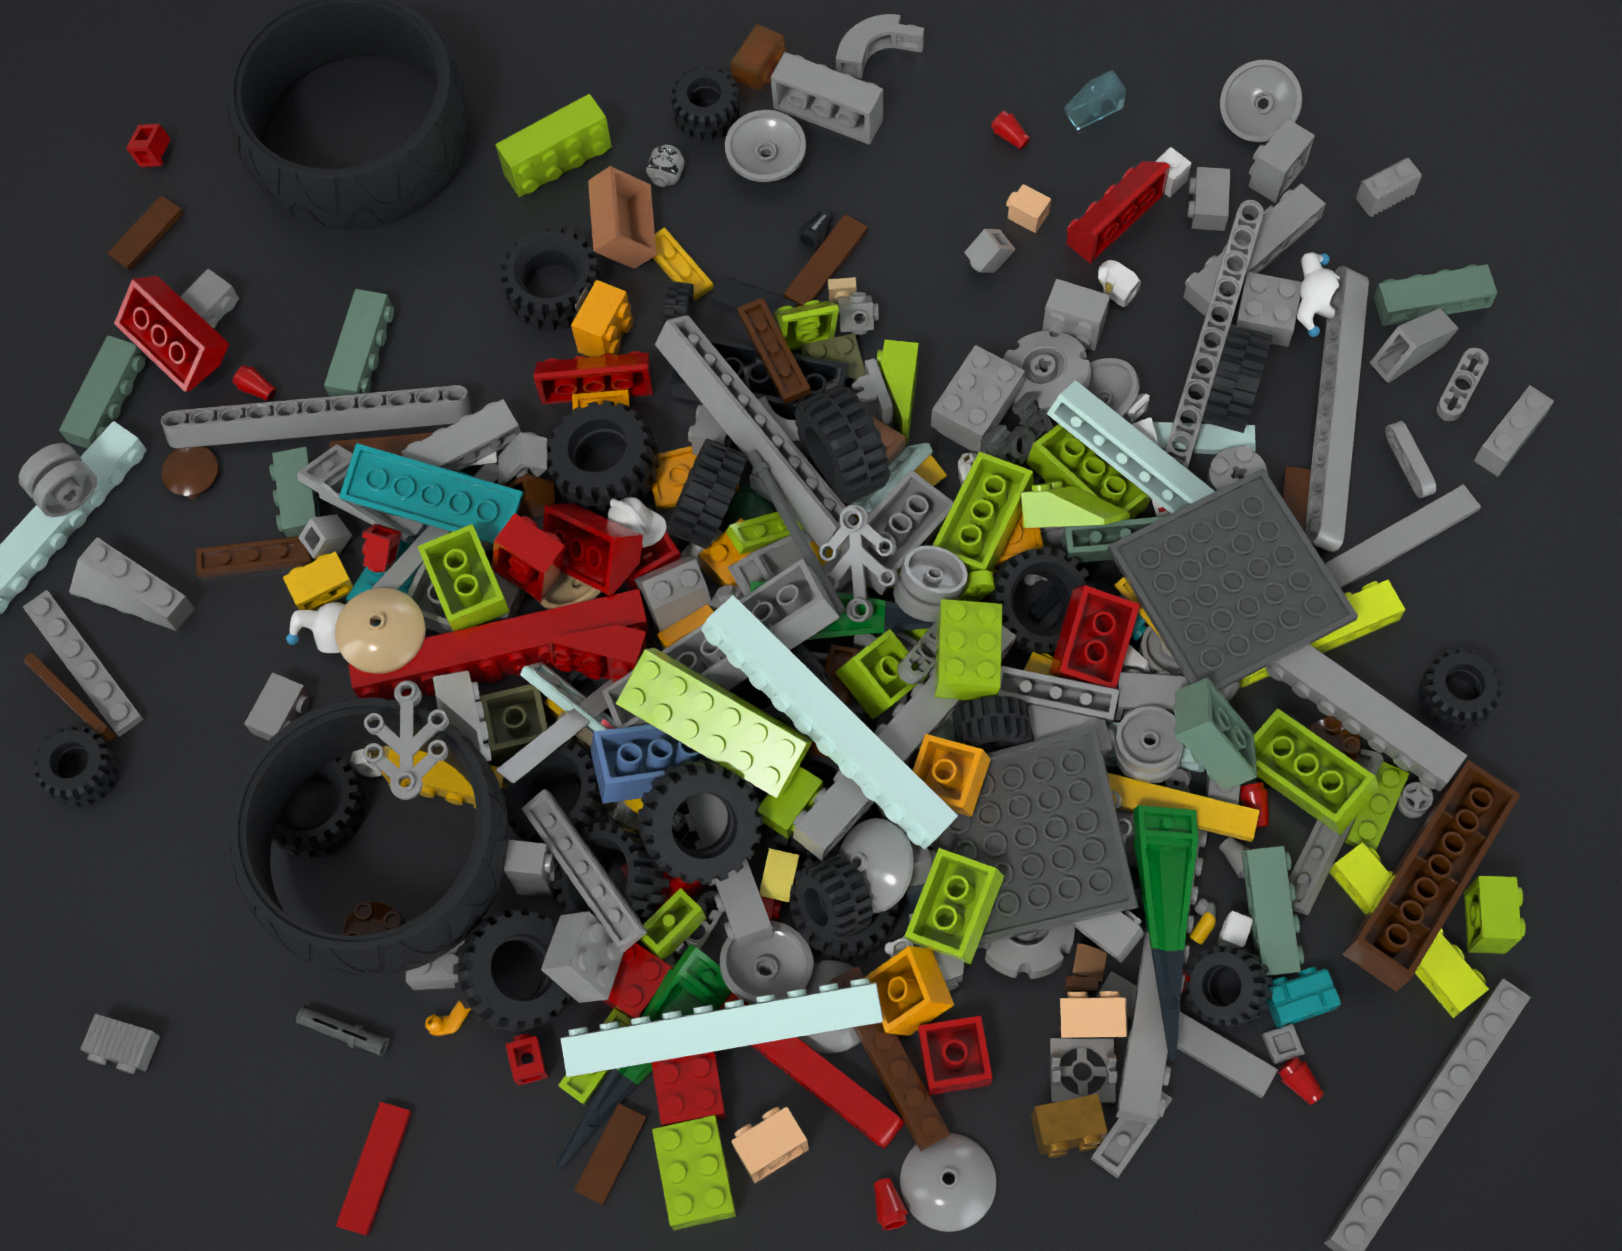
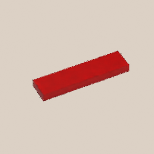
M380 1102L336 1227L365 1236L369 1235L412 1113L410 1110Z

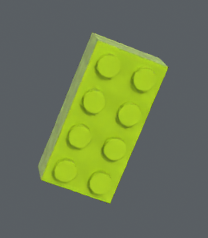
M590 94L495 144L503 174L519 197L534 192L543 184L558 179L567 171L582 166L584 162L595 156H600L612 148L606 116Z
M1060 424L1032 445L1026 464L1046 482L1063 481V486H1076L1129 512V519H1134L1147 508L1151 500L1149 495Z
M979 451L932 546L946 549L956 555L964 563L968 574L980 570H987L993 573L1022 513L1021 492L1031 491L1032 485H1034L1033 471Z
M1278 708L1254 735L1257 777L1338 835L1345 831L1379 791L1375 775Z

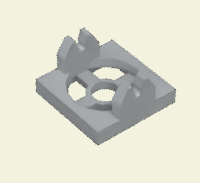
M874 358L866 360L865 376L859 377L852 384V389H862L863 391L856 395L860 402H863L869 415L871 414V416L893 429V405L877 361Z
M1050 1038L1051 1103L1093 1094L1099 1095L1101 1104L1116 1103L1117 1059L1114 1054V1039ZM1076 1049L1077 1060L1071 1066H1060L1063 1056L1070 1050ZM1087 1049H1091L1099 1054L1106 1067H1094L1087 1060ZM1079 1063L1088 1065L1091 1069L1090 1078L1084 1081L1075 1078L1073 1074L1074 1066ZM1061 1077H1070L1078 1085V1094L1068 1090L1061 1082ZM1094 1077H1106L1100 1089L1092 1094H1088V1083Z

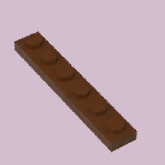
M855 967L831 979L829 984L837 983L838 989L851 987V980L861 979L864 976L860 968ZM882 1022L853 1027L919 1150L923 1151L951 1135L896 1034L885 1033Z

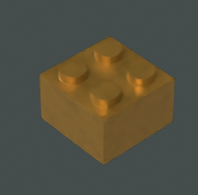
M1098 1094L1035 1106L1031 1115L1039 1155L1048 1154V1158L1064 1156L1067 1154V1150L1079 1147L1080 1152L1097 1149L1098 1144L1103 1141L1107 1134Z

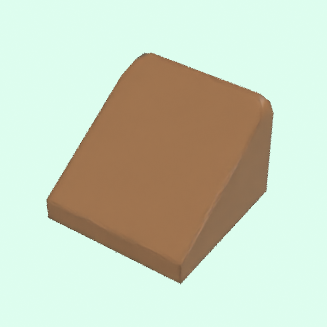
M1078 943L1072 976L1098 978V983H1102L1107 952Z

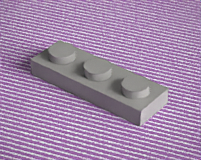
M1161 1091V1097L1166 1098V1110L1172 1098ZM1119 1118L1095 1151L1091 1160L1118 1179L1155 1124H1145Z

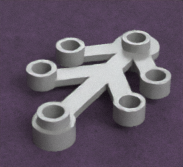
M849 505L840 514L841 527L828 543L820 547L819 554L825 561L836 560L840 554L839 547L849 537V550L833 570L826 575L828 578L834 577L836 582L833 587L836 591L842 585V577L850 567L852 568L854 599L848 603L846 612L852 621L864 622L870 619L873 614V606L866 597L864 565L878 577L879 583L885 587L894 586L898 582V573L894 569L883 566L863 547L862 535L876 546V551L881 556L893 555L896 551V544L892 539L882 537L869 525V514L865 508L860 505ZM855 514L859 516V523L857 525L852 523V517ZM884 542H888L890 545V550L887 553L882 550ZM829 546L833 549V555L830 558L826 555V549ZM887 572L892 575L890 583H887L884 579ZM861 604L866 608L864 615L858 612V607Z
M403 681L396 686L394 696L400 705V738L385 725L381 715L371 713L364 720V726L370 734L377 735L400 756V769L385 757L382 747L376 743L367 745L363 754L369 764L376 765L391 778L390 788L397 798L410 800L421 792L423 787L422 777L438 761L446 759L449 750L445 742L434 740L428 746L429 754L414 767L413 756L438 731L444 730L448 726L449 720L444 711L434 710L428 716V723L414 736V707L420 703L422 694L416 683L413 681ZM404 689H412L409 696L401 695ZM438 716L444 718L441 724H433L434 718ZM373 720L380 721L379 726L376 728H370L369 725ZM438 746L444 748L441 754H433L434 748ZM378 750V757L369 758L371 751ZM411 779V784L408 787L400 786L402 780Z

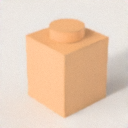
M1023 184L1018 192H1012L1006 206L1009 207L1008 219L1036 233L1050 214L1051 198Z

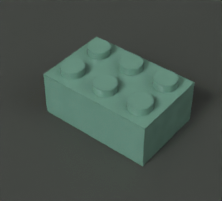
M1208 677L1175 691V705L1173 706L1176 716L1175 736L1180 744H1185L1190 750L1195 762H1200L1203 765L1209 778L1212 781H1216L1224 791L1257 778L1254 733Z

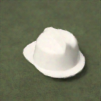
M628 497L619 501L616 499L610 500L611 508L608 512V519L642 534V548L654 545L664 536L667 528L665 519L647 508L639 499Z

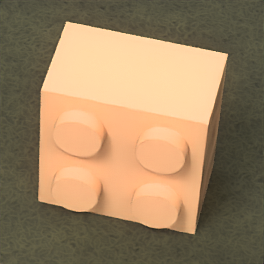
M1119 991L1099 992L1100 998H1088V992H1067L1068 998H1060L1061 1038L1128 1037L1127 998H1120Z
M775 1107L762 1116L764 1121L753 1127L751 1124H748L734 1134L736 1138L731 1142L754 1184L809 1150L807 1139L788 1107L782 1110L779 1107Z

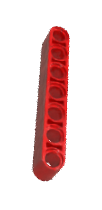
M731 993L725 1002L741 999L734 993ZM725 1002L719 1009H725ZM794 1037L750 1045L881 1148L886 1149L905 1124L893 1111L799 1038Z

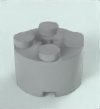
M1245 445L1232 447L1221 451L1214 457L1208 471L1206 484L1216 492L1262 468L1267 475L1268 471L1263 459L1250 447Z

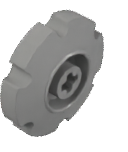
M1049 331L1029 334L1018 340V349L1008 350L1003 357V360L1025 370L1023 387L1012 403L1013 406L1026 392H1037L1038 397L1034 402L1038 409L1045 410L1047 413L1060 393L1073 381L1076 380L1086 389L1090 383L1091 366L1089 360H1085L1087 358L1085 348L1076 338L1063 332L1056 337H1052Z
M1067 924L979 945L977 948H985L987 950L985 961L998 972L1016 978L1020 972H1026L1030 979H1036L1051 974L1062 965L1064 956L1061 953H1070L1074 941L1075 927Z

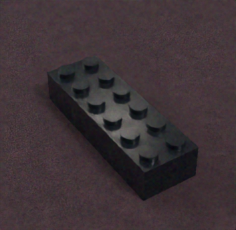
M706 336L757 399L765 396L772 410L784 419L795 420V411L802 401L834 386L848 387L849 364L792 353L810 387L811 394L784 404L755 346ZM673 369L670 379L673 397L701 402L677 371Z

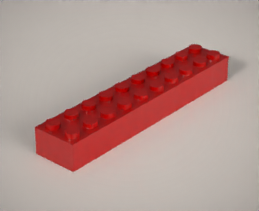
M636 589L424 638L422 647L417 655L408 664L389 673H367L348 663L352 689L358 698H382L389 701V699L396 700L394 696L395 688L403 681H413L416 683L422 695L436 696L433 677L469 671L471 682L479 683L485 681L493 683L505 676L513 674L521 676L520 673L524 666L539 662L544 663L550 669H554L556 667L551 665L549 637L616 624L645 631L646 644L652 643L640 590ZM404 689L401 695L409 696L412 689Z

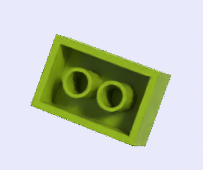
M473 524L417 546L452 631L475 627L510 612Z
M941 599L937 613L934 698L971 701L982 697L998 695L1001 680L1002 604Z
M938 848L904 937L914 944L971 964L1004 875L995 867Z
M713 1115L652 1129L671 1228L678 1230L736 1217L716 1116Z

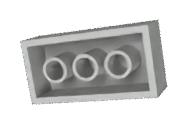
M784 52L771 76L774 109L866 144H871L883 121L882 88L874 83H866L854 78L850 74H842L829 69L826 65L816 64L805 60L799 55H792Z
M910 469L869 514V525L882 537L892 539L895 542V553L891 556L879 555L876 551V546L862 535L863 547L883 566L894 569L899 575L905 556L912 549L929 544L940 531L954 502ZM849 537L841 545L839 557L836 559L837 562L841 560L850 548ZM884 542L882 545V550L885 553L890 550L888 542ZM864 565L865 583L882 596L889 587L882 586L878 581V577ZM889 572L884 576L887 583H890L892 580V575Z

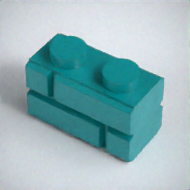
M1311 967L1299 972V978L1288 981L1287 977H1281L1273 980V984L1269 985L1270 988H1268V991H1273L1272 998H1266V1003L1269 1004L1268 1008L1271 1011L1276 1028L1336 1010L1340 1006L1341 1001L1327 969L1317 971L1316 967Z

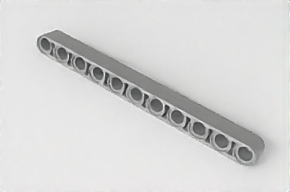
M1247 200L1241 203L1236 213L1165 448V452L1185 468H1188L1263 217V208L1255 200ZM1250 214L1255 220H1247L1243 215ZM1242 239L1247 245H1238L1235 240ZM1235 264L1240 270L1232 271L1227 265ZM1227 289L1232 293V296H1224L1219 290ZM1212 315H1220L1225 321L1217 322L1212 318ZM1212 340L1217 344V347L1209 348L1205 345L1204 341ZM1200 365L1205 366L1209 369V373L1202 374L1196 367ZM1196 391L1201 395L1202 399L1194 400L1188 393ZM1189 417L1193 420L1194 425L1186 426L1180 419ZM1181 443L1186 447V451L1177 452L1172 445Z
M1345 266L1339 267L1334 272L1340 277L1339 287L1335 290L1330 300V306L1335 309V316L1326 320L1305 522V534L1312 545L1330 552H1335L1340 548L1345 534L1369 279L1366 276Z
M461 385L175 410L162 416L161 425L169 446L184 448L454 424L462 417L472 415L467 389Z

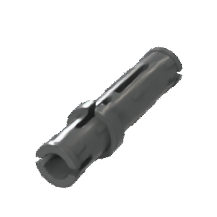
M306 1005L300 1008L296 1017L297 1024L348 1043V1047L353 1049L359 1047L382 1056L389 1044L388 1037H383L366 1030L362 1024L357 1023L353 1025L334 1016L311 1009ZM318 1021H323L325 1023L338 1027V1029H333L331 1027L318 1023ZM347 1032H351L358 1036L364 1037L367 1039V1041L347 1034Z

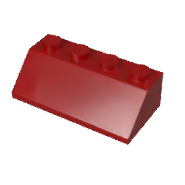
M1142 161L1137 167L1128 169L1122 180L1117 185H1111L1099 202L1094 201L1087 208L1085 215L1080 219H1074L1067 228L1066 244L1091 264L1164 196L1170 165L1166 162Z
M158 276L132 279L114 324L184 392H190L220 366L229 343Z
M633 351L623 355L603 354L600 357L588 358L576 356L573 359L565 360L551 358L537 362L534 370V381L542 405L572 402V394L628 390L629 397L653 395L652 368L649 352Z
M574 503L545 505L542 531L557 535L562 540V544L565 545L561 572L607 595L614 594L640 564L643 535Z

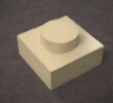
M856 277L828 279L829 301L838 303L839 297H849V294L857 292Z

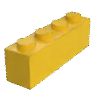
M390 748L387 759L400 769V756ZM419 750L413 756V767L429 753ZM438 761L422 777L423 787L419 793L420 795L428 798H434V795L445 797V800L449 803L462 805L465 802L473 804V807L476 809L472 786L464 776L445 761ZM490 765L499 782V787L507 789L508 784L502 781L504 776L496 771L499 767ZM382 771V775L390 786L391 778ZM411 779L402 780L400 786L408 787L411 784Z

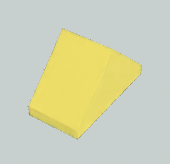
M769 848L759 891L760 896L789 902L791 898V885H795L794 876L798 870L800 871L803 858L797 854Z

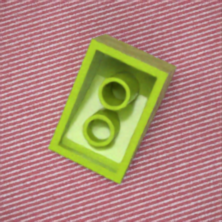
M812 300L805 303L804 306L794 308L792 306H783L773 312V318L790 350L801 349L800 345L834 338L839 308L838 304L830 301L820 302L819 300Z
M885 339L883 350H878L876 361L893 405L894 425L897 432L906 437V445H908L918 373L919 343Z
M1063 481L1045 482V484L1032 485L1031 491L1021 492L1024 528L1106 525L1130 518L1129 512L1076 486H1063Z

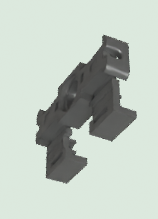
M1026 392L1012 407L1014 414H1018L1021 419L1020 425L1023 426H1017L1005 440H1002V434L1007 428L1005 425H995L980 440L988 455L1012 464H1023L1028 458L1035 440L1044 431H1050L1054 428L1046 411L1038 410L1034 402L1038 397L1037 392ZM1019 438L1022 441L1020 452L1017 451L1016 445Z

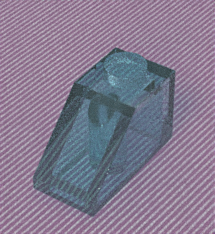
M1113 70L1108 71L1088 81L1064 107V112L1075 128L1079 130L1124 107L1126 88Z

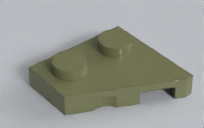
M855 333L800 345L801 353L804 356L849 364V380L856 381L859 377L865 376V369Z

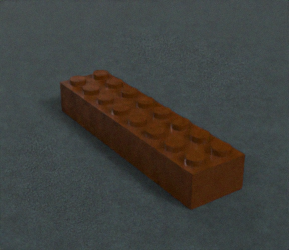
M1467 760L1450 779L1342 955L1397 992L1414 975L1513 809L1520 794L1470 760Z

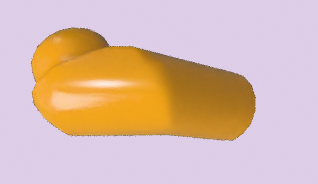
M458 1001L450 1015H430L425 1021V1027L429 1030L430 1034L435 1036L453 1034L458 1031L471 1008L465 1009L462 1003Z

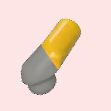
M1201 898L1194 908L1195 912L1202 917L1189 935L1191 939L1200 945L1205 942L1216 924L1217 907L1213 902L1210 903L1205 898Z

